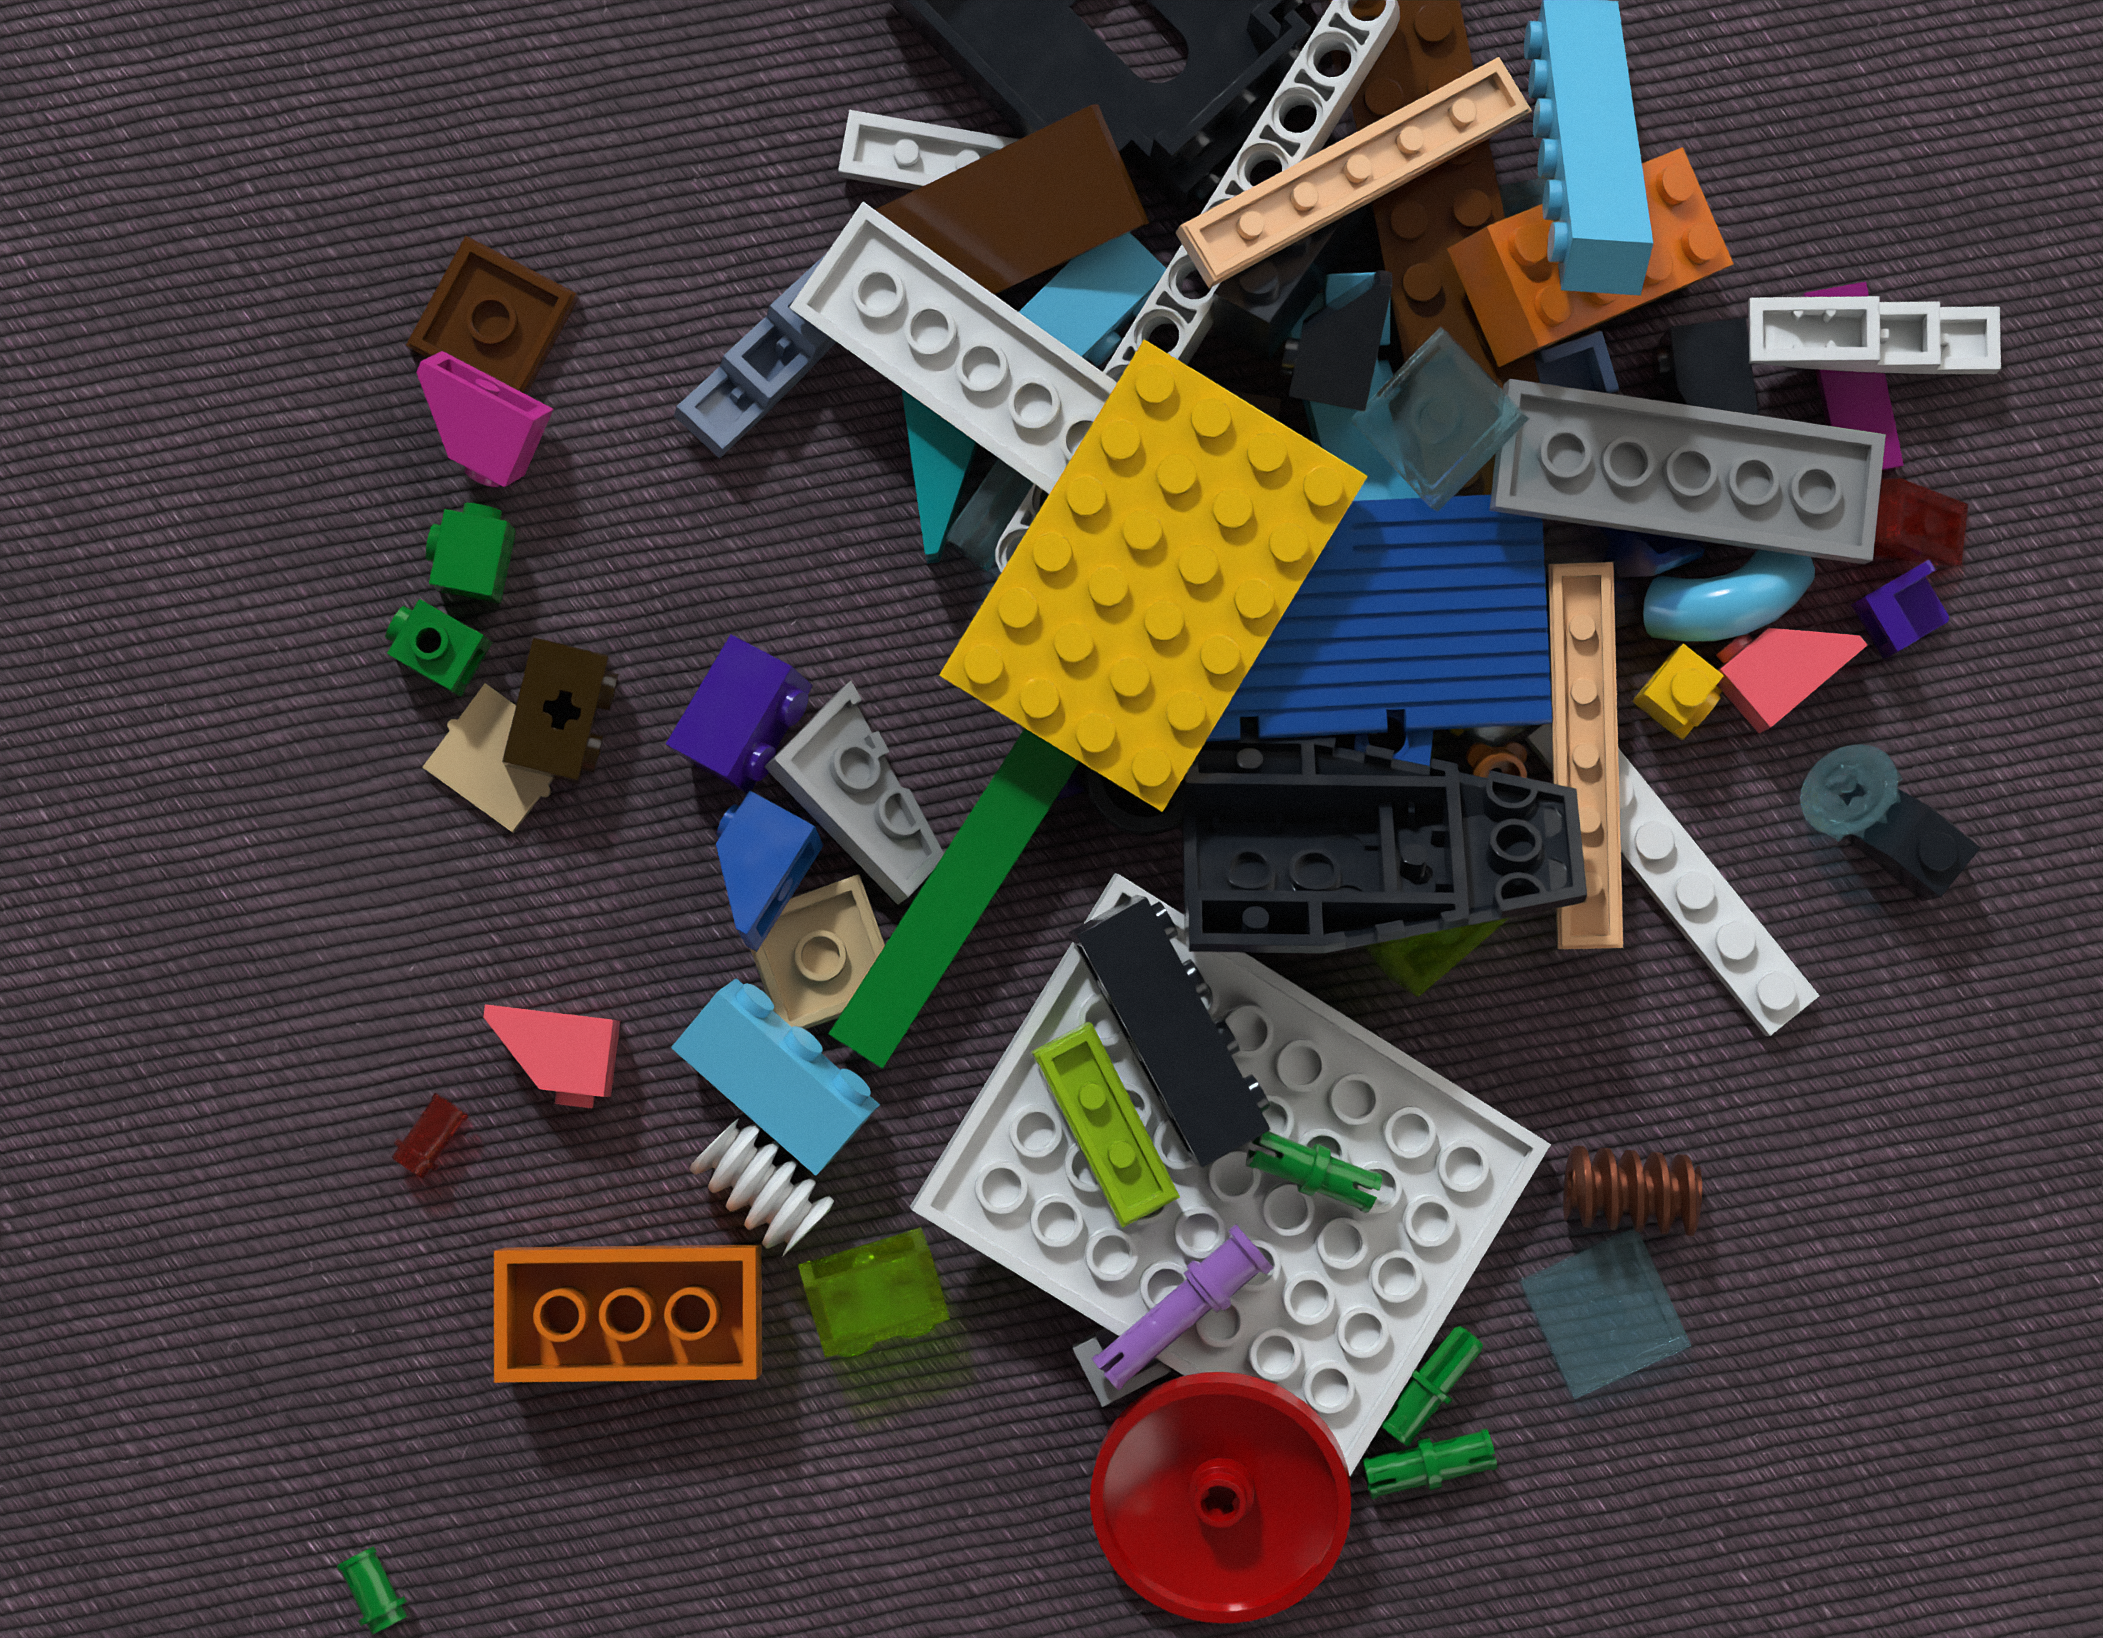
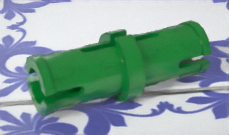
M1269 1131L1253 1139L1251 1142L1254 1145L1274 1152L1275 1157L1259 1150L1253 1151L1249 1149L1246 1157V1166L1296 1183L1298 1192L1309 1196L1319 1192L1356 1207L1364 1213H1368L1377 1199L1376 1196L1353 1188V1183L1369 1190L1375 1189L1380 1191L1382 1183L1381 1173L1371 1172L1331 1156V1150L1327 1147L1315 1144L1312 1148H1309Z
M1487 1428L1481 1429L1479 1432L1434 1443L1431 1442L1430 1437L1417 1440V1447L1372 1458H1362L1363 1470L1366 1472L1364 1475L1372 1500L1377 1499L1379 1496L1427 1485L1429 1491L1442 1488V1481L1486 1470H1497V1461L1495 1456L1493 1457L1492 1455L1495 1454Z

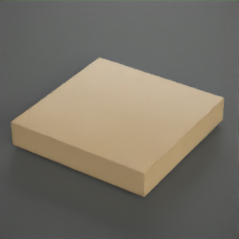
M858 874L791 898L757 952L752 949L750 950L765 992L774 1004L773 1011L791 1027L798 1026L807 1030L839 1018L881 953L885 943L861 876Z

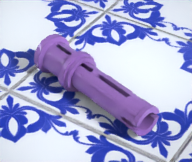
M1237 1224L1229 1229L1230 1238L1201 1263L1193 1260L1186 1266L1188 1270L1183 1274L1187 1279L1099 1355L1096 1354L1092 1358L1097 1367L1105 1372V1377L1118 1391L1124 1387V1384L1212 1308L1216 1313L1221 1309L1225 1311L1232 1305L1230 1300L1232 1295L1259 1272L1267 1275L1274 1269Z

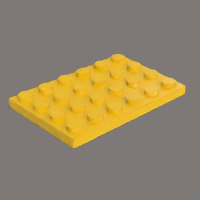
M1144 339L939 676L1163 812L1368 476Z

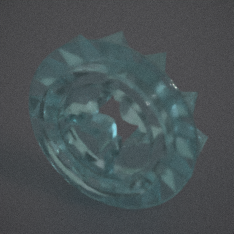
M1862 744L1845 746L1824 756L1810 770L1801 789V809L1806 820L1818 833H1826L1838 842L1845 835L1849 834L1864 838L1866 828L1875 822L1887 824V810L1891 805L1901 802L1897 787L1902 777L1893 761L1882 750ZM1859 783L1867 794H1864L1863 797H1853L1849 806H1847L1839 795L1853 792L1856 784Z

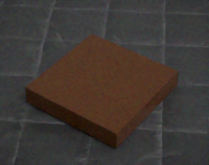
M465 235L411 334L406 347L424 358L443 351L527 395L579 297L577 293Z

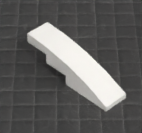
M1879 296L1749 298L1748 300L1749 364L1820 370L1910 374H1997L2001 369L2000 307H1940V302H1879Z

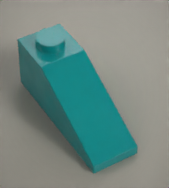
M902 389L927 564L940 562L979 443Z

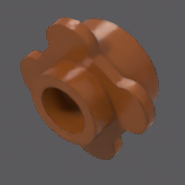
M1510 741L1504 747H1488L1483 742H1477L1466 752L1465 758L1470 764V775L1488 778L1490 771L1498 767L1500 768V773L1527 778V772L1523 764L1527 759V751L1516 741Z

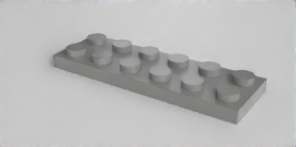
M1509 379L1503 386L1489 511L1866 564L1873 561L1886 434Z

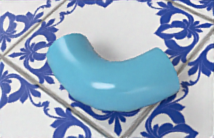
M1758 549L1740 569L1726 575L1707 579L1658 576L1649 586L1644 601L1643 616L1646 631L1652 638L1675 641H1719L1746 635L1778 620L1792 608L1813 582L1815 567L1809 556Z

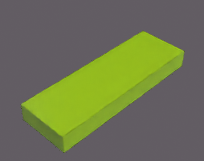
M1088 1021L1031 1051L1118 1224L1122 1228L1180 1198L1091 1022Z

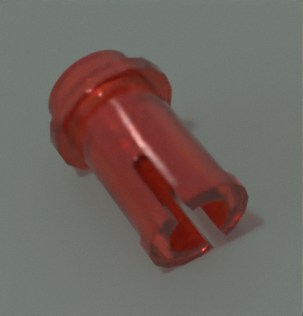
M434 1093L431 1097V1102L405 1139L402 1140L397 1137L394 1142L398 1148L392 1155V1158L422 1179L430 1169L435 1172L440 1166L435 1161L463 1121H466L469 1117L467 1113L437 1093Z

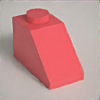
M1768 628L1753 639L1749 634L1737 636L1716 654L1723 663L1717 670L1724 675L1717 686L1723 690L1722 692L1760 734L1774 726L1863 650L1867 644L1860 635Z
M485 1004L483 1018L535 1085L541 1090L556 1091L554 1104L593 1108L594 1096L611 1097L621 1021Z

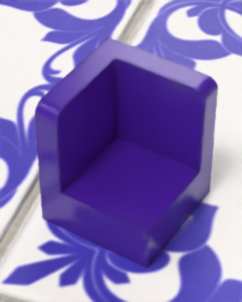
M1930 559L1851 605L1883 659L1916 642L1921 637L1949 621L1948 613L1925 577L1936 571Z

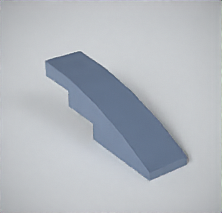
M825 255L769 306L766 317L723 355L720 366L676 406L674 417L719 459L759 422L836 343L834 339L789 308Z

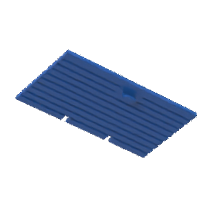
M1491 495L1352 501L1206 742L1240 740V717L1257 716L1259 739L1386 733L1387 710L1403 709L1405 732L1551 724L1552 707L1550 701L1551 686L1549 679L1550 664L1548 657L1549 643L1542 518L1489 511Z

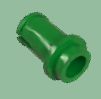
M374 1546L337 1565L363 1615V1618L358 1620L360 1626L367 1624L372 1635L407 1617L402 1606L407 1602L405 1596L398 1599L376 1555L377 1551Z

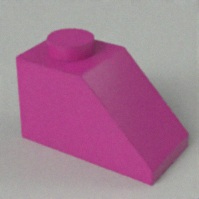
M443 351L422 360L416 373L448 458L465 466L464 472L468 477L489 487H499L500 485L506 487L525 476L554 409Z

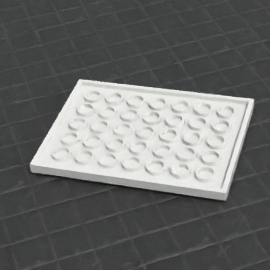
M1115 873L1084 923L1135 895L1147 897L1151 905L1160 901L1170 915L1178 932V936L1170 940L1182 963L1191 959L1208 987L1209 994L1202 997L1201 1000L1212 1020L1221 1016L1229 1026L1239 1045L1240 1051L1232 1055V1058L1243 1078L1252 1074L1260 1084L1270 1103L1271 1108L1262 1113L1271 1129L1269 1132L1312 1148L1315 1144L1322 1145L1331 1150V1156L1371 1172L1381 1173L1382 1183L1380 1191L1375 1189L1369 1190L1353 1183V1188L1377 1197L1373 1207L1368 1213H1364L1356 1207L1319 1192L1309 1196L1298 1192L1296 1183L1256 1168L1247 1167L1246 1157L1249 1149L1253 1151L1259 1150L1275 1157L1274 1152L1252 1144V1140L1203 1168L1193 1163L1188 1157L1074 942H1072L916 1195L910 1208L1118 1336H1121L1187 1279L1183 1274L1188 1270L1186 1266L1193 1260L1201 1263L1230 1238L1229 1229L1237 1224L1274 1269L1267 1275L1259 1272L1230 1297L1232 1304L1225 1311L1221 1309L1218 1313L1212 1308L1155 1358L1184 1376L1204 1372L1240 1373L1272 1382L1288 1390L1309 1405L1327 1424L1343 1451L1349 1476H1351L1551 1144L1246 953L1189 952L1184 936V915ZM1088 1021L1093 1024L1180 1195V1198L1123 1228L1118 1224L1031 1051Z

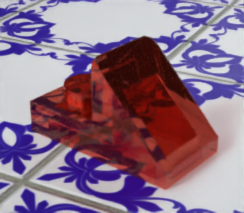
M1901 478L1881 479L1873 557L1920 563L1930 559L1931 563L1936 565L1962 566L1968 504Z

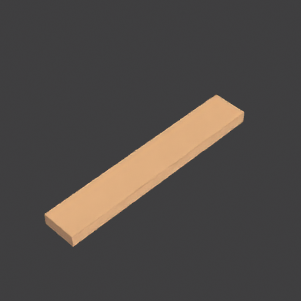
M1500 57L1189 220L1180 225L1176 235L1208 288H1211L1525 120L1532 110Z
M1613 562L1548 564L1553 784L1577 789L1587 888L1585 903L1556 908L1557 949L1623 948Z

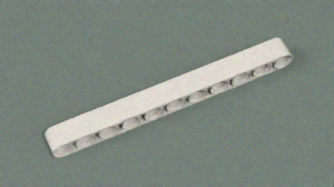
M1333 0L1201 214L1254 187L1250 184V174L1257 163L1263 160H1274L1282 165V171L1314 155L1316 151H1321L1396 30L1400 19L1397 0H1385L1386 6L1383 13L1372 21H1361L1352 15V9L1358 0ZM1332 50H1342L1351 55L1350 66L1342 75L1326 77L1318 72L1319 61L1325 53ZM1298 105L1313 107L1317 111V117L1309 130L1302 133H1292L1284 128L1285 116L1291 108ZM1183 245L1180 246L1103 373L1116 382L1119 381L1144 339L1148 341L1151 332L1161 324L1177 326L1179 340L1176 347L1168 352V354L1188 365L1214 323L1213 293L1220 283L1213 286L1211 291L1200 299L1184 297L1182 293L1183 281L1190 272L1197 268ZM1033 484L998 541L995 555L1000 572L1005 568L1049 495L1036 484Z

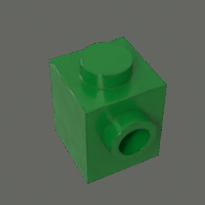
M464 503L463 512L444 509L441 525L433 523L426 544V560L433 562L429 584L441 593L501 604L516 530L508 521L500 520L501 510L475 503Z

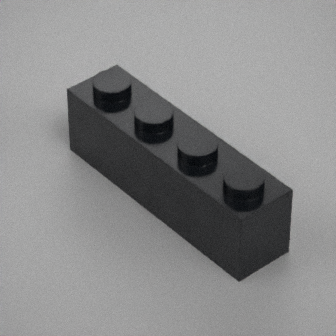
M1135 895L1068 932L1188 1157L1193 1163L1203 1168L1271 1130L1262 1114L1271 1108L1270 1103L1256 1078L1252 1074L1243 1078L1232 1058V1055L1240 1051L1239 1045L1225 1020L1221 1016L1212 1020L1201 1000L1202 997L1209 994L1208 987L1194 962L1189 959L1182 963L1170 942L1171 939L1178 936V932L1170 915L1160 901L1151 905L1147 897Z

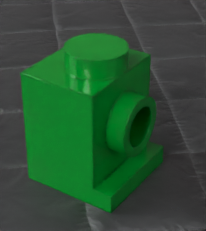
M421 599L418 600L413 610L402 606L393 617L385 634V639L393 643L387 652L389 656L460 697L493 643L483 634L471 629ZM429 631L439 632L441 636L440 647L435 652L424 653L420 647V642L424 635Z

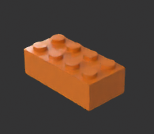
M1683 147L1642 163L1653 247L1641 296L1561 290L1558 263L1548 261V235L1553 220L1543 219V204L1491 224L1447 249L1498 367L1691 286L1734 265Z
M762 1245L505 1247L494 1250V1383L756 1380L762 1374Z

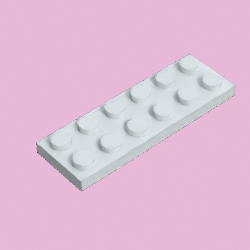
M864 202L861 203L789 307L1048 494L1052 491L1117 384L1112 378Z

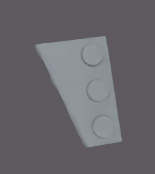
M850 681L764 767L897 904H900L930 875L944 852L910 789L901 787L884 756L889 750L879 731L871 732L857 706L862 699L854 684Z

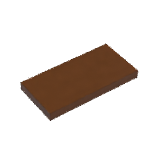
M1093 104L875 209L994 295L1149 224L1098 104Z

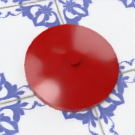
M1204 1372L1186 1375L1160 1384L1142 1394L1117 1417L1103 1439L1096 1457L1090 1489V1508L1094 1531L1107 1560L1126 1584L1152 1604L1184 1618L1210 1623H1240L1265 1618L1291 1607L1310 1594L1332 1570L1341 1554L1350 1525L1351 1481L1343 1451L1334 1434L1323 1419L1303 1400L1288 1390L1257 1377L1240 1373Z

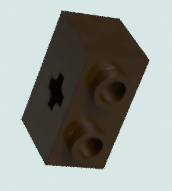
M533 637L502 760L505 766L580 784L583 770L595 772L603 741L602 735L592 733L598 708L610 711L619 674L608 672L610 663L608 655ZM562 696L570 697L573 710L581 713L578 720H567L564 730L554 728L553 717L545 713L548 705L558 706Z

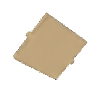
M485 683L459 719H451L448 722L447 727L450 731L424 764L423 768L514 833L539 798L548 797L551 794L549 785L554 778L507 767L503 764L502 760L516 705Z

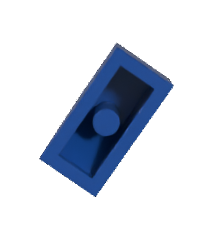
M749 790L741 805L733 804L722 817L717 829V837L719 839L716 847L736 930L745 945L757 952L824 845L814 825Z

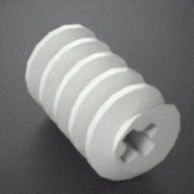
M738 1118L696 1158L689 1170L697 1175L714 1168L715 1172L709 1182L708 1189L712 1193H716L732 1186L733 1191L727 1201L726 1208L733 1212L746 1205H750L751 1209L744 1222V1226L748 1230H752L768 1223L770 1226L762 1244L769 1249L785 1241L788 1245L783 1253L784 1256L830 1211L834 1200L827 1196L810 1203L808 1198L816 1181L810 1177L793 1185L790 1180L798 1163L791 1159L775 1167L772 1161L780 1145L776 1141H772L757 1148L754 1143L761 1127L754 1123L739 1130L736 1127Z

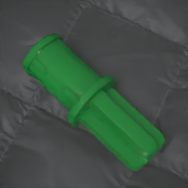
M1458 1326L1454 1328L1422 1369L1419 1371L1415 1368L1412 1377L1404 1386L1381 1424L1382 1427L1401 1443L1409 1447L1424 1424L1438 1410L1442 1403L1445 1402L1448 1405L1453 1399L1447 1393L1482 1351L1483 1344L1464 1327Z

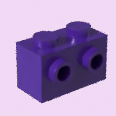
M730 634L666 745L689 763L748 794L756 782L764 779L769 773L764 766L776 755V748L789 726L795 725L803 716L808 704V694L813 685L791 665Z

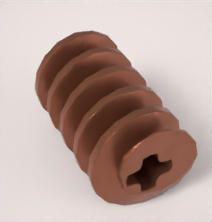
M1585 1146L1573 1147L1566 1163L1563 1212L1565 1221L1572 1208L1579 1209L1583 1227L1591 1228L1597 1211L1600 1210L1605 1212L1609 1229L1616 1230L1623 1213H1630L1634 1231L1642 1232L1649 1215H1656L1660 1234H1668L1674 1218L1681 1217L1686 1236H1694L1700 1218L1702 1176L1700 1166H1697L1694 1171L1692 1161L1688 1155L1677 1154L1668 1169L1664 1155L1660 1152H1651L1644 1167H1642L1637 1151L1625 1150L1617 1166L1611 1148H1600L1591 1164Z

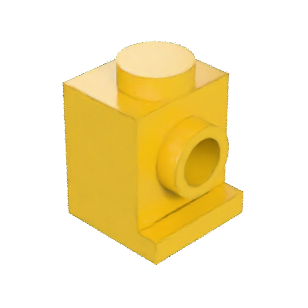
M1683 643L1668 655L1632 702L1682 741L1694 726L1697 727L1707 717L1721 697L1719 695L1723 690L1716 685L1724 675Z

